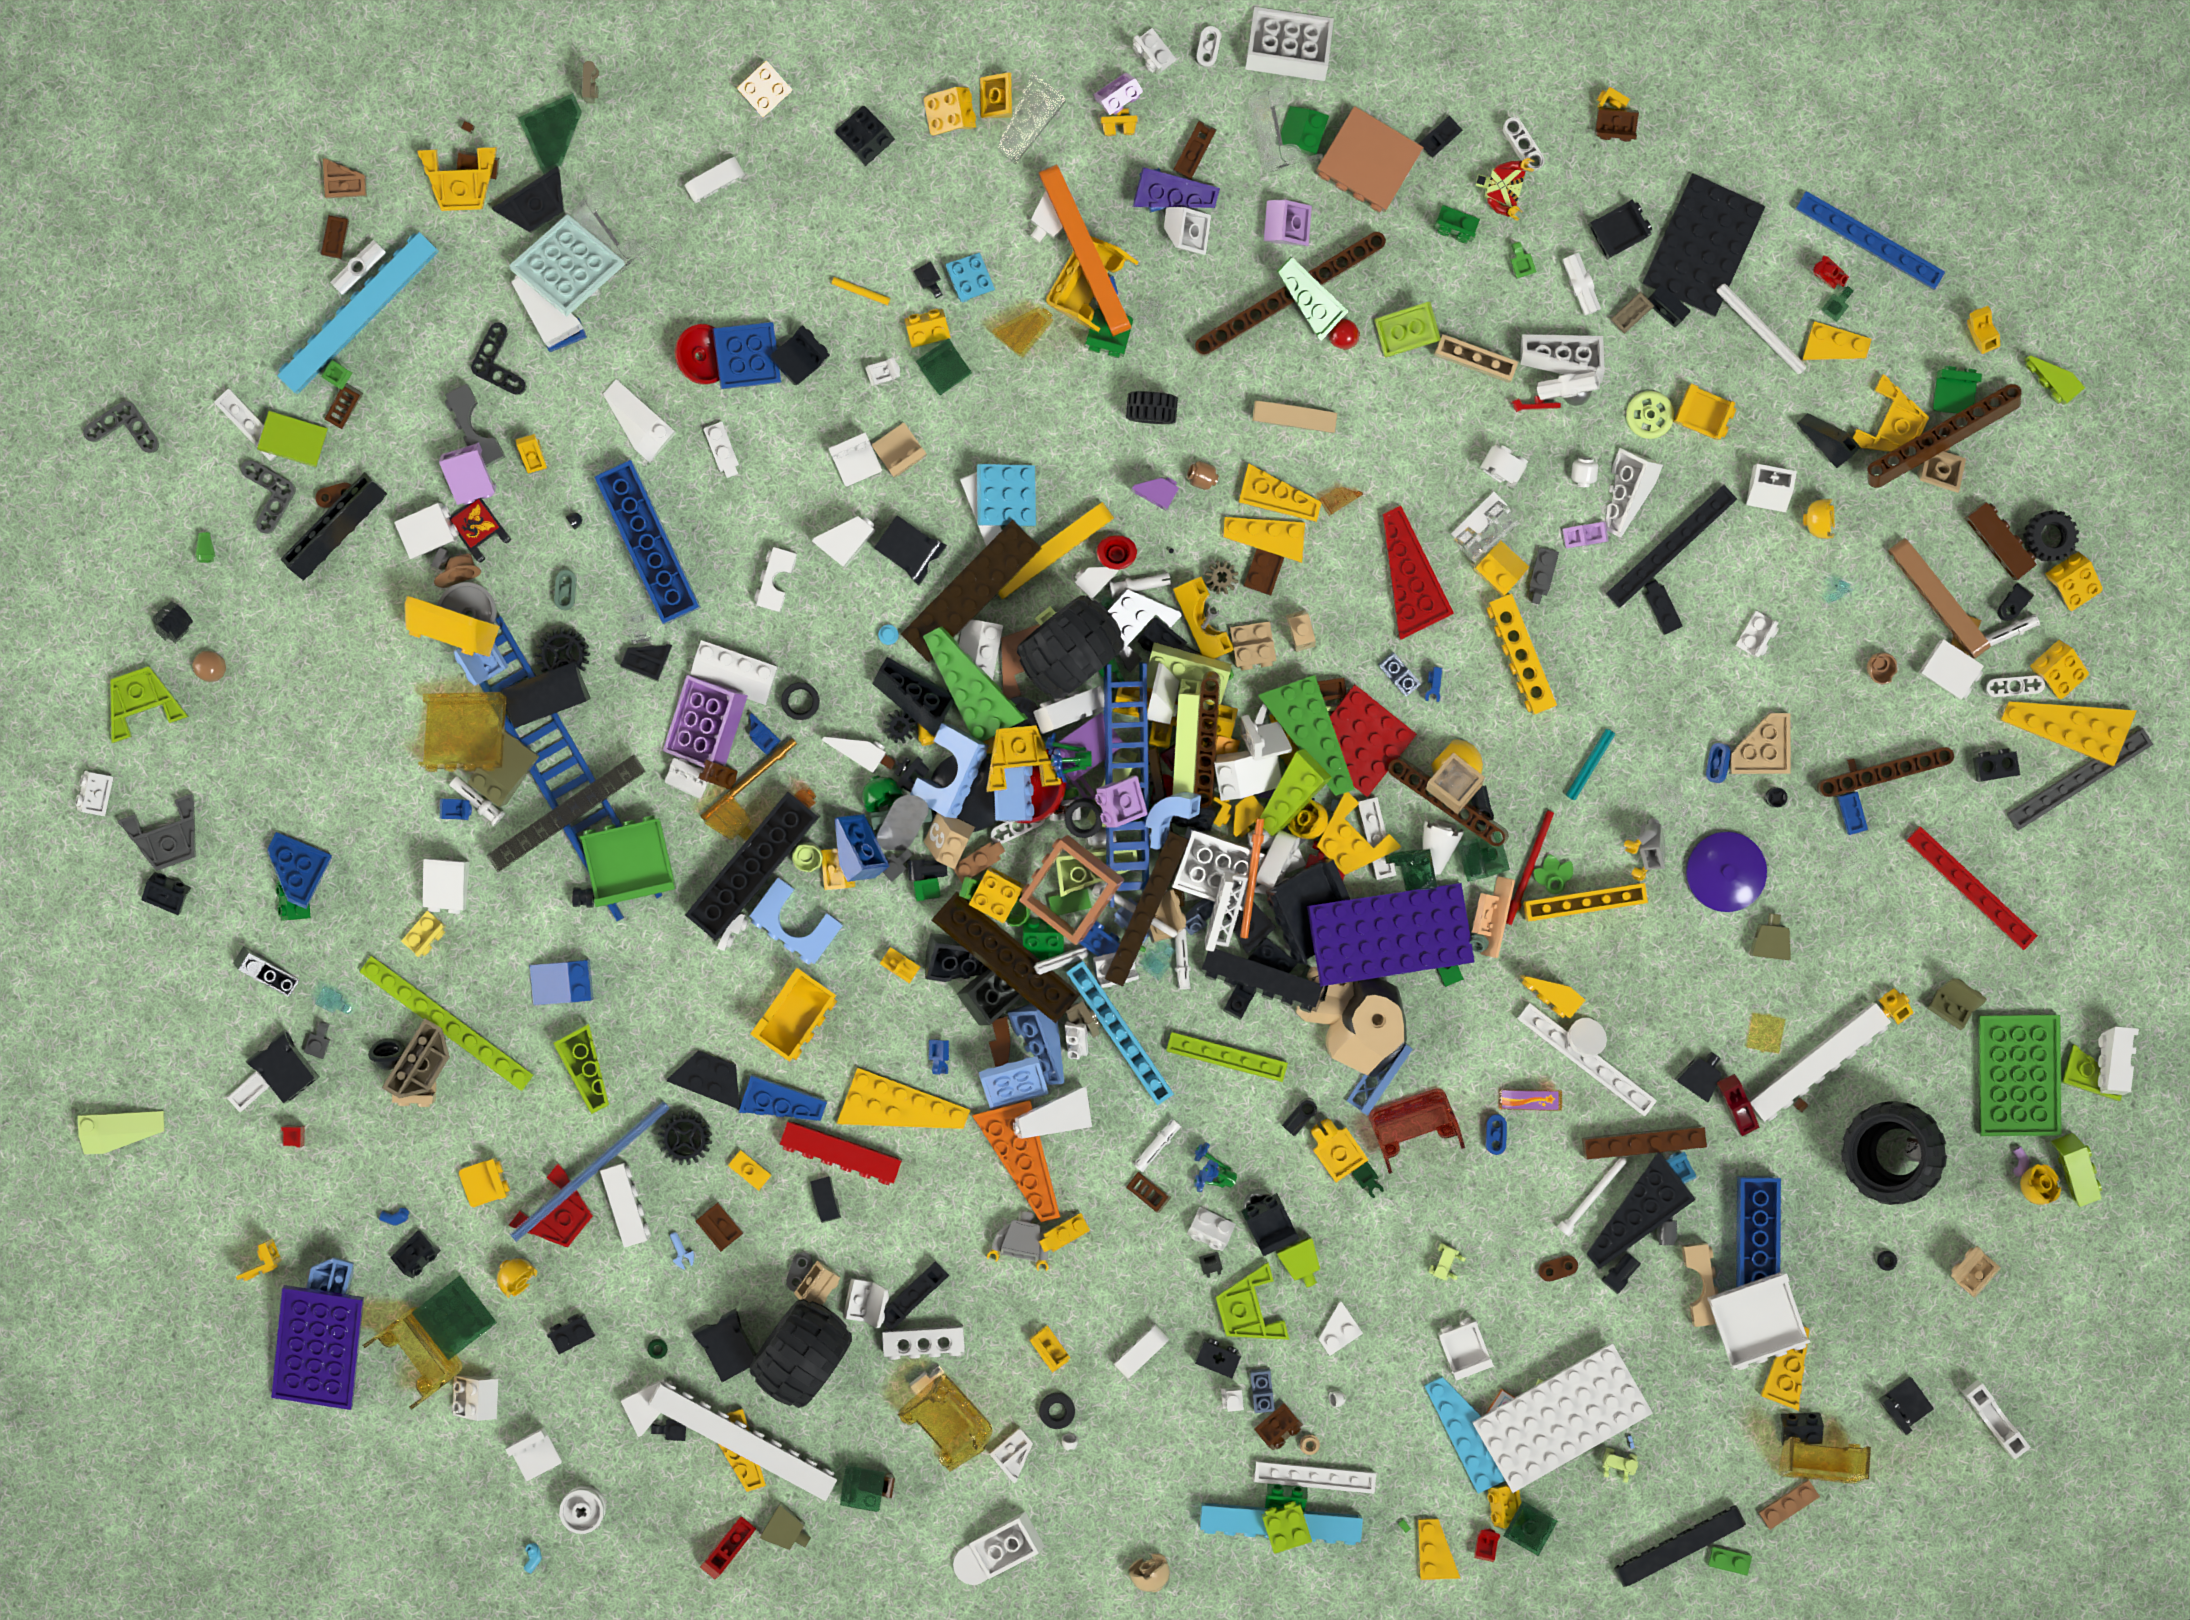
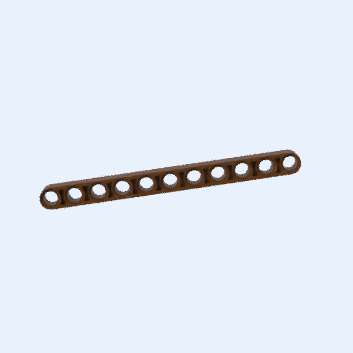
M1373 232L1308 273L1323 286L1383 249L1386 243L1385 236L1380 232ZM1373 237H1378L1381 240L1379 247H1374L1371 244ZM1357 247L1362 248L1364 256L1356 257L1353 250ZM1339 258L1345 259L1347 266L1344 268L1338 267L1336 260ZM1327 269L1330 276L1322 278L1319 275V270ZM1282 287L1200 337L1195 343L1196 353L1200 356L1210 355L1295 303L1294 299H1287L1284 293L1288 290L1287 287ZM1275 300L1278 303V308L1275 310L1269 309L1267 302ZM1253 310L1259 311L1261 318L1253 320L1250 317V312ZM1241 321L1244 329L1241 331L1235 330L1233 323ZM1219 331L1225 332L1227 339L1225 341H1218L1215 336L1216 333ZM1200 342H1207L1210 348L1208 351L1202 352L1199 350L1198 344Z

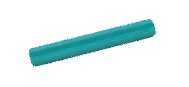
M1605 729L1566 793V796L1571 800L1577 799L1613 740L1615 733L1610 729Z

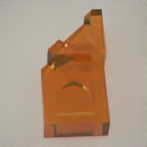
M1340 487L1327 493L1319 501L1322 502V506L1330 516L1362 496L1363 493Z

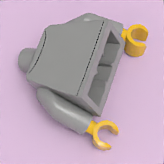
M1649 819L1647 824L1641 826L1640 835L1636 837L1635 842L1627 839L1624 843V846L1627 847L1625 851L1632 854L1637 853L1640 845L1643 868L1635 867L1631 872L1633 878L1638 881L1644 880L1647 871L1665 869V837L1662 825L1659 824L1657 819Z
M1022 1212L1020 1221L1012 1220L1011 1224H1006L995 1235L992 1250L989 1251L987 1259L993 1253L997 1256L995 1260L997 1262L1001 1254L1035 1261L1037 1271H1039L1040 1264H1045V1271H1047L1048 1263L1046 1260L1048 1259V1251L1044 1252L1039 1243L1040 1240L1045 1238L1044 1232L1040 1231V1225L1032 1224L1034 1214Z

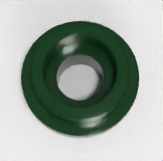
M654 1339L648 1344L647 1351L652 1358L661 1359L666 1355L668 1346L664 1340ZM654 1346H661V1351L656 1352Z

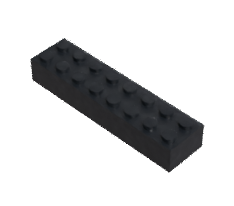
M789 790L687 911L685 916L715 941L718 940L821 816Z

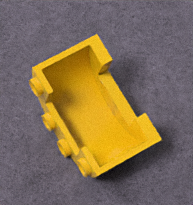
M796 968L750 1035L789 1062L792 1059L796 1061L802 1053L800 1048L803 1043L806 1042L808 1044L815 1035L812 1032L815 1026L820 1027L826 1019L824 1016L826 1010L829 1009L831 1011L837 1003L835 999L837 995Z

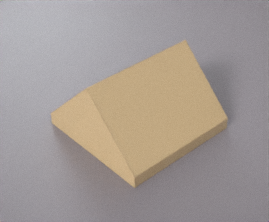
M1943 451L1922 463L1917 476L1920 481L1958 493L1960 491L1966 458Z

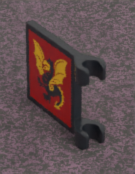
M482 498L475 499L474 502L467 504L449 517L451 524L456 526L459 537L479 563L485 560V556L478 547L497 533L505 544L511 541V537Z

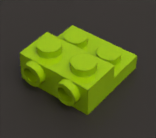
M1291 1501L1284 1504L1283 1508H1269L1265 1510L1264 1514H1261L1274 1554L1312 1542L1300 1502Z

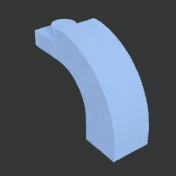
M1180 792L1154 805L1148 814L1145 827L1152 828L1150 848L1158 850L1163 847L1169 834V825L1173 816L1190 819L1199 815L1201 795L1191 792Z

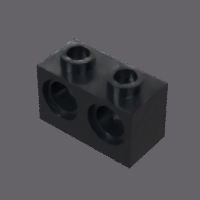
M2010 748L2000 749L1998 754L1991 755L1990 751L1978 753V757L1973 758L1977 782L2020 775L2017 751L2010 752ZM2005 757L2010 760L2008 768L2002 766V760ZM1984 761L1990 763V769L1987 772L1982 769Z

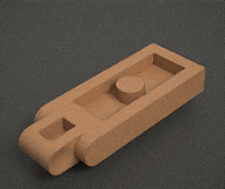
M1000 841L994 845L989 842L958 862L953 870L963 884L965 877L972 878L1001 859L999 855L1004 853L1005 849Z

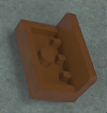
M1598 107L1595 126L1596 136L1603 140H1611V138H1619V140L1624 142H1630L1631 139L1636 140L1639 111Z

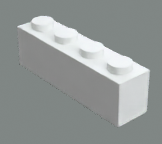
M623 1162L600 1170L624 1248L647 1241L651 1231L648 1223L644 1224L642 1216L645 1215L642 1204L638 1205L636 1197L639 1196L636 1185H632L630 1179L633 1177L630 1165L626 1166V1163Z

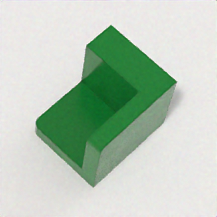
M938 877L914 881L916 902L941 896Z

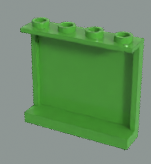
M652 815L644 817L643 822L635 823V820L623 822L622 827L616 828L615 824L603 827L604 831L596 832L595 829L583 831L584 835L579 836L582 840L595 896V907L677 889L660 818L655 819V816Z

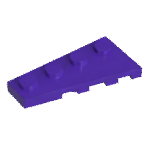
M1143 167L1132 207L1215 208L1220 188Z

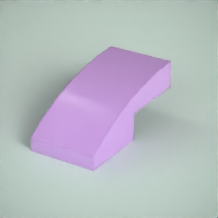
M1605 522L1563 529L1566 549L1609 542Z

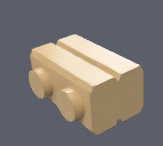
M817 1260L794 1294L800 1300L805 1299L809 1303L813 1301L823 1305L832 1289L837 1287L841 1277L834 1270Z

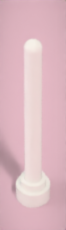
M1105 881L1096 883L1092 893L1099 897L1107 883ZM1115 893L1114 902L1134 913L1136 905ZM1154 917L1151 925L1171 937L1177 936L1175 929Z
M1619 1158L1570 1218L1558 1224V1229L1570 1237L1574 1232V1224L1626 1164L1625 1158Z

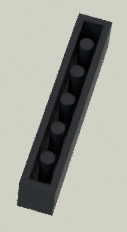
M364 472L281 558V561L289 570L304 581L341 544L348 534L353 532L356 526L383 501L387 495L386 491Z
M1218 949L1208 951L1202 966L1203 974L1210 980L1216 981V979H1220L1228 986H1241L1246 992L1261 993L1262 997L1273 1000V998L1279 999L1282 1004L1287 1006L1297 1005L1300 1007V1010L1311 1013V1011L1317 1012L1325 991L1324 986L1320 987L1319 983Z

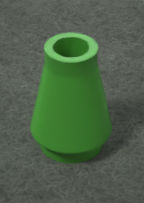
M198 533L195 554L197 562H214L216 555L211 540V533Z

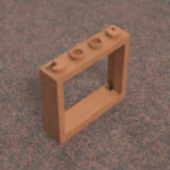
M1066 835L1054 842L1052 845L1054 850L1043 858V866L1033 873L1031 877L1033 881L1023 888L1021 892L1023 896L1019 901L1073 944L1077 945L1088 934L1124 881V878L1069 835ZM1063 849L1108 883L1077 930L1032 896Z

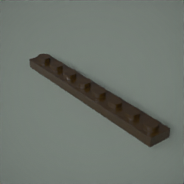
M1158 746L1149 747L1148 765L1151 767L1149 781L1151 785L1154 784L1155 792L1152 793L1154 805L1167 798ZM1171 821L1169 825V832H1173ZM1173 888L1180 901L1179 907L1184 906L1186 903L1184 891Z
M1169 832L1105 975L1106 980L1122 987L1124 986L1189 839L1174 832Z

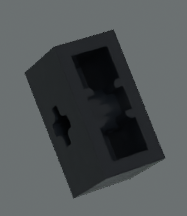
M1213 1338L1203 1339L1194 1361L1195 1364L1232 1379L1241 1359V1354L1238 1353L1239 1350L1227 1345V1348L1219 1345L1220 1342ZM1222 1353L1223 1360L1219 1359L1216 1361L1214 1354Z

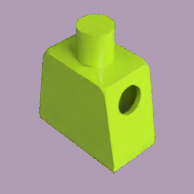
M1311 1236L1276 1251L1279 1259L1294 1281L1302 1278L1306 1288L1317 1284L1313 1273L1320 1270Z

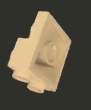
M1270 621L1230 628L1236 667H1241V671L1253 669L1252 665L1260 664L1261 668L1273 666L1272 662L1277 661Z

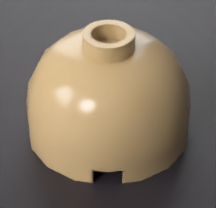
M1151 1554L1153 1558L1143 1562V1558L1135 1561L1129 1568V1575L1133 1584L1138 1589L1146 1592H1158L1167 1583L1170 1570L1164 1555Z

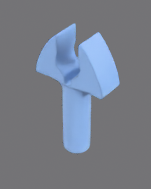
M677 1232L671 1233L670 1238L678 1253L677 1258L673 1259V1262L685 1270L686 1268L682 1263L684 1255V1257L689 1259L691 1266H693L694 1251H686Z

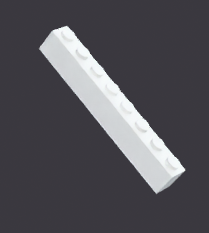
M1872 1002L1751 1097L1749 1101L1752 1109L1762 1121L1768 1120L1769 1122L1773 1120L1781 1108L1786 1109L1794 1103L1793 1099L1798 1095L1801 1097L1810 1090L1808 1087L1813 1083H1820L1828 1071L1833 1072L1841 1066L1840 1062L1842 1060L1852 1058L1857 1053L1856 1049L1873 1041L1872 1037L1877 1033L1880 1035L1889 1028L1887 1025L1891 1021L1880 1007Z

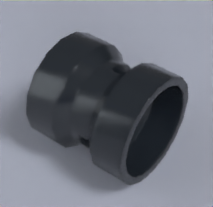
M1774 787L1767 790L1764 798L1767 805L1778 808L1786 804L1788 796L1782 788Z
M580 887L573 888V907H580L581 905L587 908L594 907L595 896L593 888L584 890Z

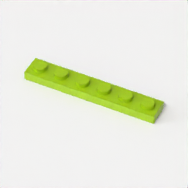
M1171 1032L1166 1052L1283 1082L1288 1062Z

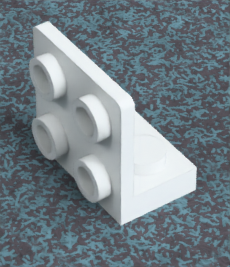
M1153 28L1140 38L1138 35L1134 37L1133 50L1138 57H1144L1146 61L1145 66L1151 73L1155 72L1159 75L1177 61Z
M866 432L829 448L846 487L882 472Z
M1249 715L1241 716L1240 734L1254 761L1292 752V747L1279 722L1257 727L1256 723L1251 721Z
M544 1427L508 1445L505 1449L508 1456L513 1455L526 1481L562 1463Z

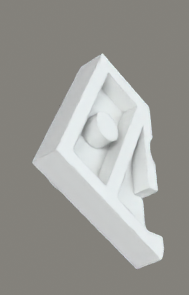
M1018 1428L989 1453L1014 1484L1018 1480L1033 1442L1021 1428Z

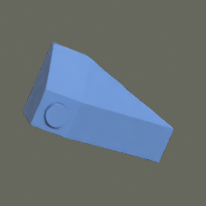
M1032 1004L1009 1011L1008 1016L1017 1037L1022 1035L1028 1044L1024 1047L1027 1053L1030 1051L1034 1056H1038L1047 1085L1063 1084L1064 1073L1058 1022L1055 1024Z

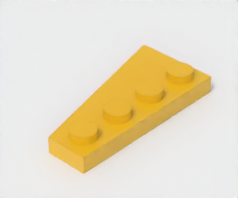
M1248 463L1238 503L1317 522L1322 502Z

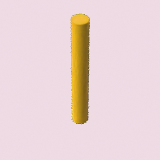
M836 277L833 278L831 283L887 306L891 299Z

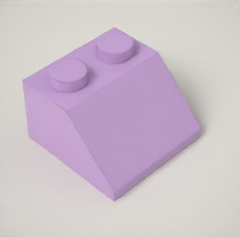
M1268 200L1264 241L1276 244L1309 246L1312 206L1289 200Z

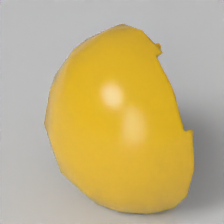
M1454 739L1431 763L1433 776L1452 753H1455L1480 774H1482L1483 769L1482 757L1477 748L1468 741Z

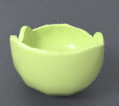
M803 842L794 848L792 861L797 869L804 872H812L820 868L823 855L821 849L815 843Z

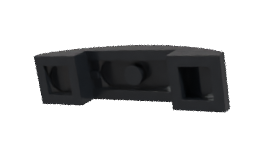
M937 1261L932 1263L884 1309L885 1318L883 1323L891 1331L895 1329L913 1309L950 1275Z

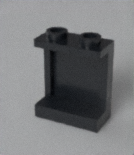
M1633 199L1588 224L1607 260L1652 235V227L1649 221L1643 219L1641 215L1643 212L1642 208Z
M1277 1193L1267 1196L1265 1199L1241 1210L1263 1257L1299 1240Z

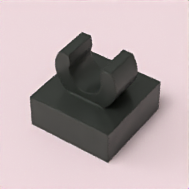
M1218 1252L1199 1257L1203 1275L1206 1274L1210 1278V1273L1216 1271L1218 1275H1221L1223 1268Z

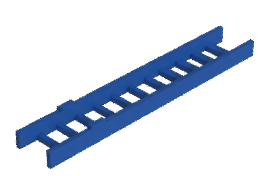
M1139 662V681L1111 682V664H1106L1104 666L1105 785L1113 782V769L1141 768V782L1139 784L1146 810L1149 814L1147 663ZM1140 687V701L1112 702L1111 688ZM1138 707L1140 722L1112 723V708ZM1140 727V742L1112 743V728ZM1140 747V762L1112 763V748ZM1148 815L1141 817V821H1131L1118 827L1106 826V865L1114 871L1142 870V881L1122 882L1117 891L1142 890L1143 892L1149 879V828L1145 827ZM1141 830V841L1113 842V831ZM1142 850V861L1114 862V851ZM1114 896L1107 906L1114 907Z

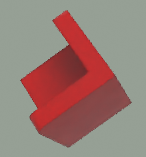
M284 1125L281 1127V1131H283V1146H296V1148L304 1146L305 1126Z

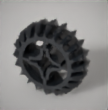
M564 627L560 628V634L554 628L553 636L546 632L548 640L540 638L544 645L536 646L537 649L542 650V653H535L536 657H542V660H538L537 664L544 663V666L540 669L541 672L547 669L549 671L556 669L563 662L572 663L576 661L580 670L585 671L586 668L581 665L582 663L589 664V661L584 660V656L591 655L589 652H584V649H588L589 645L582 646L586 639L583 637L578 640L579 632L572 636L573 629L571 628L568 629L567 634H565ZM559 638L570 639L563 647H557L552 643ZM574 644L577 645L579 650L578 661L571 655ZM548 648L555 655L552 665L549 664L547 659ZM555 649L559 651L566 649L565 654L569 659L562 658V660H559L560 654Z
M680 1111V1118L673 1113V1121L666 1118L665 1121L668 1126L665 1124L660 1126L665 1132L658 1133V1136L664 1137V1139L658 1140V1144H665L660 1150L661 1152L666 1149L669 1151L665 1155L666 1158L670 1155L674 1156L671 1162L674 1163L679 1158V1165H682L684 1159H686L687 1165H690L691 1158L697 1163L699 1161L697 1155L701 1158L705 1157L702 1150L709 1152L710 1148L705 1146V1144H712V1140L706 1139V1137L712 1136V1132L706 1133L705 1130L710 1128V1125L708 1124L703 1127L702 1123L705 1122V1118L697 1121L698 1113L693 1118H691V1111L687 1112L686 1117H684V1112ZM679 1122H689L694 1125L689 1130H683L676 1124ZM671 1129L677 1136V1142L673 1146L669 1142V1132ZM698 1129L701 1133L700 1147L693 1140V1135ZM690 1131H692V1133L689 1135L690 1137L688 1138L690 1139V1142L688 1143L687 1141H684L680 1145H678V1143L681 1141L680 1139L682 1138L680 1137V1135H686ZM681 1146H687L694 1152L691 1154H681L677 1150Z

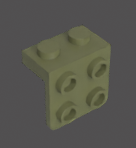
M1952 978L1937 989L1927 1009L1961 1031L1965 1028L1972 1012L1982 1006L1987 999L1981 992L1966 985L1964 981Z

